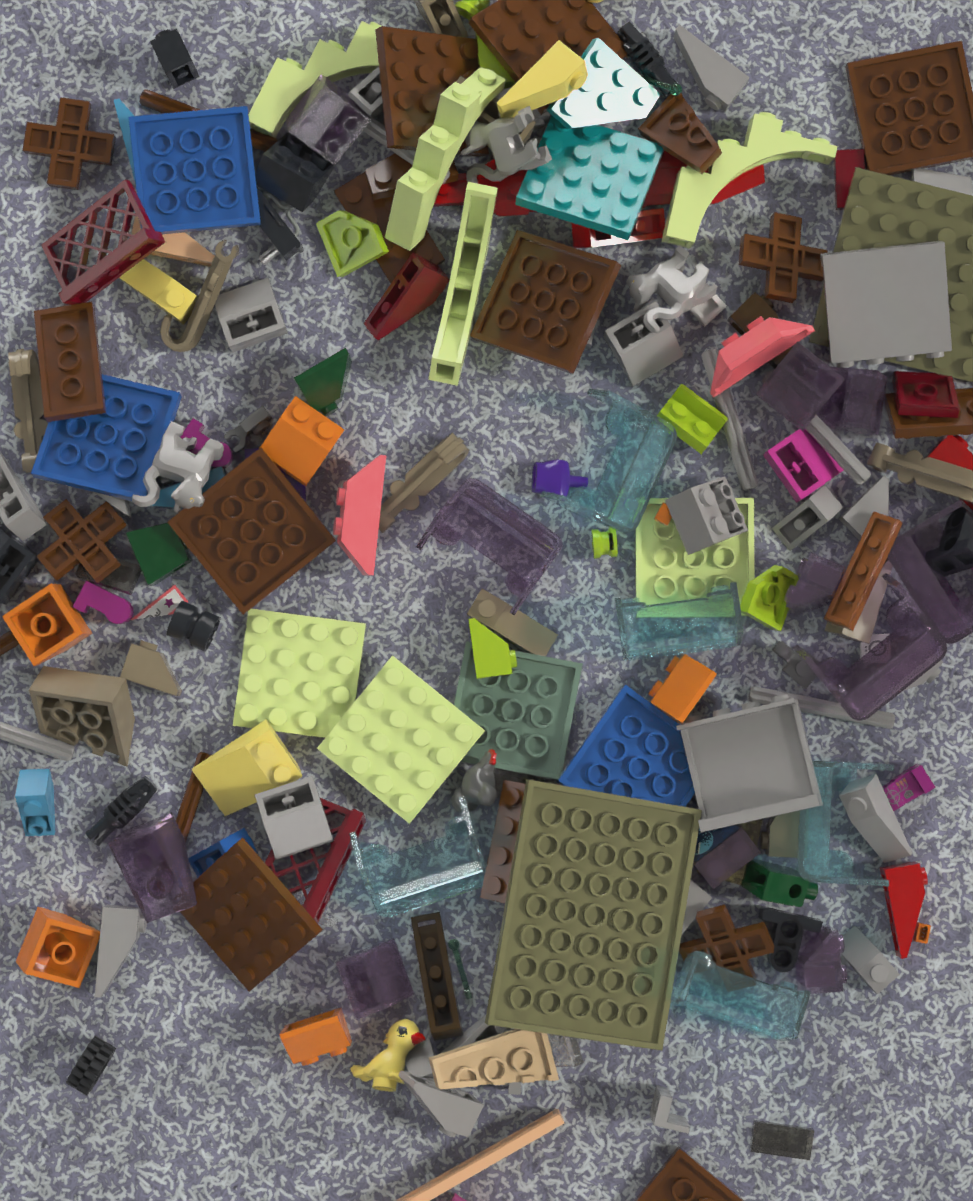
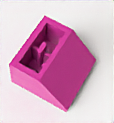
M801 427L763 454L796 503L843 471L839 464L804 427Z

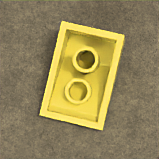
M267 719L192 768L193 773L224 816L256 803L255 794L294 782L302 777L298 764Z

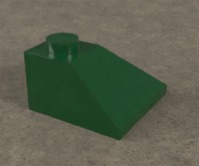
M344 348L294 377L309 405L324 416H328L339 409L337 404L342 402L352 360L347 349Z

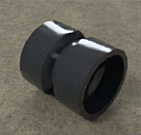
M181 601L170 620L166 635L181 642L189 639L192 647L206 652L213 640L212 637L215 631L218 629L221 617L207 611L199 613L198 607Z

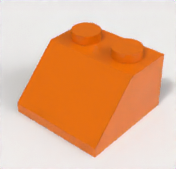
M295 396L261 447L279 469L306 487L345 429Z
M49 584L2 616L33 666H37L69 650L93 634L78 610L73 608L74 604L61 584Z
M682 654L680 658L675 655L665 669L669 672L663 682L657 680L648 692L652 696L649 702L677 723L684 722L717 675L713 670L686 654Z
M37 907L16 963L27 975L80 988L100 939V931L66 914Z
M341 1007L285 1025L279 1034L292 1063L301 1062L302 1066L319 1061L318 1056L330 1053L331 1057L343 1054L348 1051L347 1047L351 1046L352 1043Z

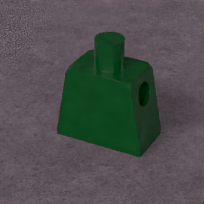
M168 523L126 533L149 586L158 584L192 562L188 552L189 548Z
M748 858L741 886L759 899L802 907L805 899L815 900L817 897L818 884L810 882L809 878L790 867Z

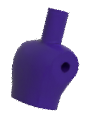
M557 459L534 463L531 480L533 493L541 494L550 499L563 500L568 495L569 487L587 488L588 478L570 475L569 463L565 460Z

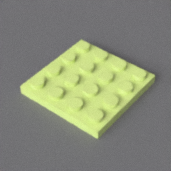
M635 498L636 617L747 616L738 610L748 582L755 578L754 498H735L739 510L744 516L748 531L690 555L686 552L673 518H671L668 526L654 520L662 503H666L665 500L668 498Z
M250 609L247 616L233 726L254 728L267 719L274 731L326 738L356 701L366 623Z
M392 655L317 749L410 824L485 730Z

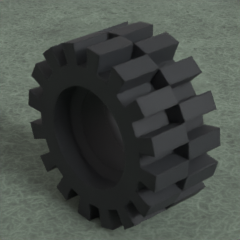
M95 1036L82 1053L80 1059H78L66 1084L87 1096L102 1075L116 1048Z

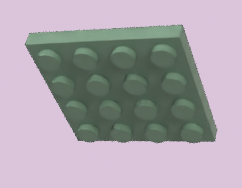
M466 641L454 706L485 731L461 761L477 764L486 751L493 749L497 753L494 768L558 780L563 771L583 663L515 651L517 667L512 668V674L477 679L472 642Z

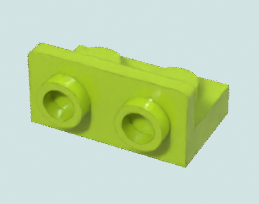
M680 384L654 418L701 455L728 420L724 414L684 384Z

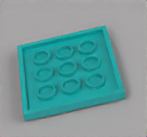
M551 116L538 148L547 146L552 160L527 171L516 196L515 205L629 241L663 155V148L655 142L600 125L567 129Z

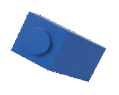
M245 828L188 858L197 878L241 838H244L258 854L253 840Z

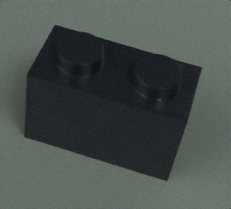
M177 28L172 31L170 29L161 31L155 36V39L150 41L173 89L200 77Z

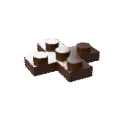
M60 97L56 126L27 122L22 151L25 154L51 157L47 184L51 187L78 190L82 162L112 166L116 137L114 134L88 131L91 103L89 101Z
M774 212L770 217L769 238L744 234L741 237L739 265L766 270L764 298L793 303L797 297L798 277L820 282L824 280L820 254L828 253V250L800 245L801 217Z
M65 499L43 517L60 538L37 555V558L56 581L81 563L93 579L99 583L121 565L104 544L127 525L107 501L83 519L70 502Z
M725 904L697 911L696 920L704 937L680 943L679 952L689 974L717 967L728 991L756 984L757 977L749 959L774 953V943L765 922L736 929Z

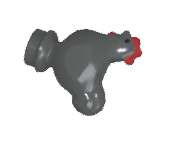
M490 749L486 751L481 760L465 773L462 779V787L457 788L451 798L452 805L458 812L468 814L470 811H474L478 805L491 806L495 802L497 797L493 774L497 756L495 750Z

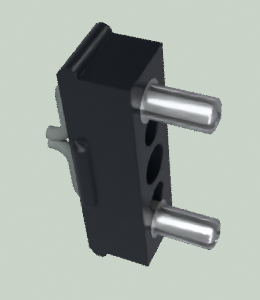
M257 187L261 222L259 226L274 244L259 256V260L266 265L280 253L286 261L297 252L302 253L304 247L296 238L300 228L291 216L292 207L289 204L283 205L277 197L269 192L262 194ZM270 196L278 207L287 209L286 216L295 228L294 233L265 197Z

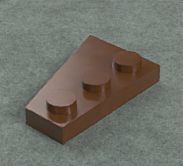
M678 88L638 128L642 137L657 143L664 151L700 174H703L722 154L719 145L704 124L698 119L694 110L686 102Z
M394 153L365 169V177L372 199L377 200L394 196L397 181L413 165ZM454 160L449 168L450 176L444 184L458 181V171Z

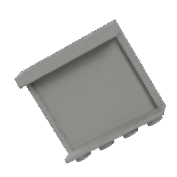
M932 241L820 254L824 276L830 356L828 357L831 364L836 363L837 368L854 366V361L866 360V364L869 365L884 363V358L896 357V361L914 360V355L926 354V358L944 357V352L952 351L945 242Z
M788 694L772 697V703L760 706L759 701L745 703L741 705L742 710L731 713L730 708L713 711V717L702 719L701 715L690 716L684 720V724L676 726L677 730H681L698 808L702 810L701 820H698L701 832L823 805L798 699H789Z

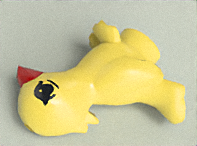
M409 1019L398 1020L389 1028L386 1034L387 1038L383 1041V1043L388 1044L387 1049L377 1054L368 1065L364 1067L353 1065L350 1068L355 1078H360L365 1082L373 1079V1089L388 1092L396 1091L397 1082L404 1084L398 1075L401 1070L404 1071L406 1056L417 1044L426 1040L415 1022Z

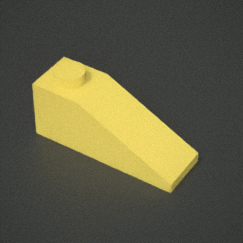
M558 40L497 102L500 117H515L518 111L527 106L534 110L567 97L574 89L578 90L585 83L588 76L585 60Z
M143 259L119 277V279L184 325L191 316L198 297Z

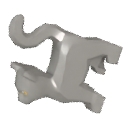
M530 106L518 111L515 117L499 118L489 124L476 120L465 138L466 147L461 151V154L466 155L479 151L489 144L497 169L493 170L485 164L474 163L466 172L467 182L478 184L477 175L479 174L492 182L501 181L519 170H532L552 160L547 146L539 147L537 151L538 142L535 138L529 140L524 147V143L519 135L535 119Z
M681 246L675 249L670 260L656 264L648 273L630 275L626 281L629 286L630 296L636 302L634 306L635 312L639 311L654 293H657L671 307V309L657 307L649 310L644 315L643 322L646 328L653 333L660 331V327L655 322L656 319L673 320L694 306L703 304L716 295L717 286L715 284H706V278L710 270L702 263L695 266L692 276L687 277L682 273L685 269L684 264L689 256V252Z
M171 421L162 437L160 448L154 457L152 466L145 472L143 478L148 494L147 496L133 494V503L140 507L153 505L159 499L160 488L155 479L157 476L181 482L171 494V498L175 500L174 512L177 513L181 507L186 509L194 506L202 507L205 501L202 495V488L209 480L212 462L220 460L223 456V444L210 438L195 455L188 450L195 448L197 438H180L179 436L183 435L185 427Z

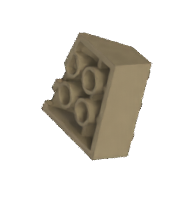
M43 666L29 689L40 733L73 746L79 740L83 741L92 748L93 754L103 757L106 750L118 755L117 763L127 767L135 716L126 678Z

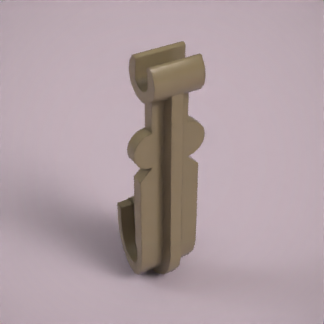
M224 239L217 244L215 257L180 339H173L170 335L169 329L172 316L169 314L164 316L160 329L161 338L164 344L173 351H189L197 346L201 340L233 259L239 254L238 245L233 246L231 254L227 255L223 250L227 240Z
M17 349L16 352H8L15 417L21 420V422L15 425L14 433L18 438L24 439L25 453L21 456L23 471L29 473L33 469L48 423L42 419L44 408L38 357L33 349Z
M453 432L450 433L405 474V482L396 480L391 484L390 492L392 496L381 505L379 530L382 533L396 521L395 517L404 508L408 511L416 510L420 504L418 496H427L465 459L469 449L465 446L461 437L458 438Z
M875 444L867 462V465L873 466V469L882 473H886L887 470L898 473L899 481L903 484L908 485L915 480L918 486L973 503L972 470L931 457L923 459V455L917 450H910L906 455L895 453V450L887 445Z

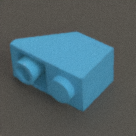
M50 768L20 770L15 798L25 836L55 835L54 785Z

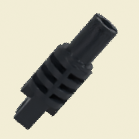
M630 21L623 25L617 33L624 43L623 49L628 54V57H631L638 70H641V74L644 77L646 76V78L650 77L664 97H667L678 88L679 84L665 68L664 58L659 55L658 50H655L648 37L643 32L640 33Z
M144 776L126 788L104 809V816L90 830L85 832L87 837L91 840L97 835L93 843L100 846L116 828H124L145 808V805L157 791V786L148 777Z

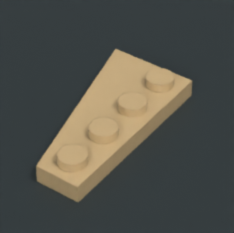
M513 1029L429 1057L435 1085L438 1089L559 1080L547 1033Z

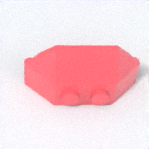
M762 316L747 325L749 329L747 333L741 337L735 333L721 342L724 348L718 352L710 390L713 398L815 332L812 325L771 317L764 321Z
M379 455L345 481L343 488L339 487L337 491L336 505L341 506L340 518L335 517L333 535H338L337 543L364 576L374 575L386 455Z

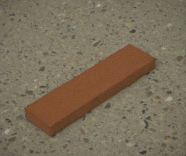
M873 511L824 616L827 622L851 631L854 630L903 524L899 519Z

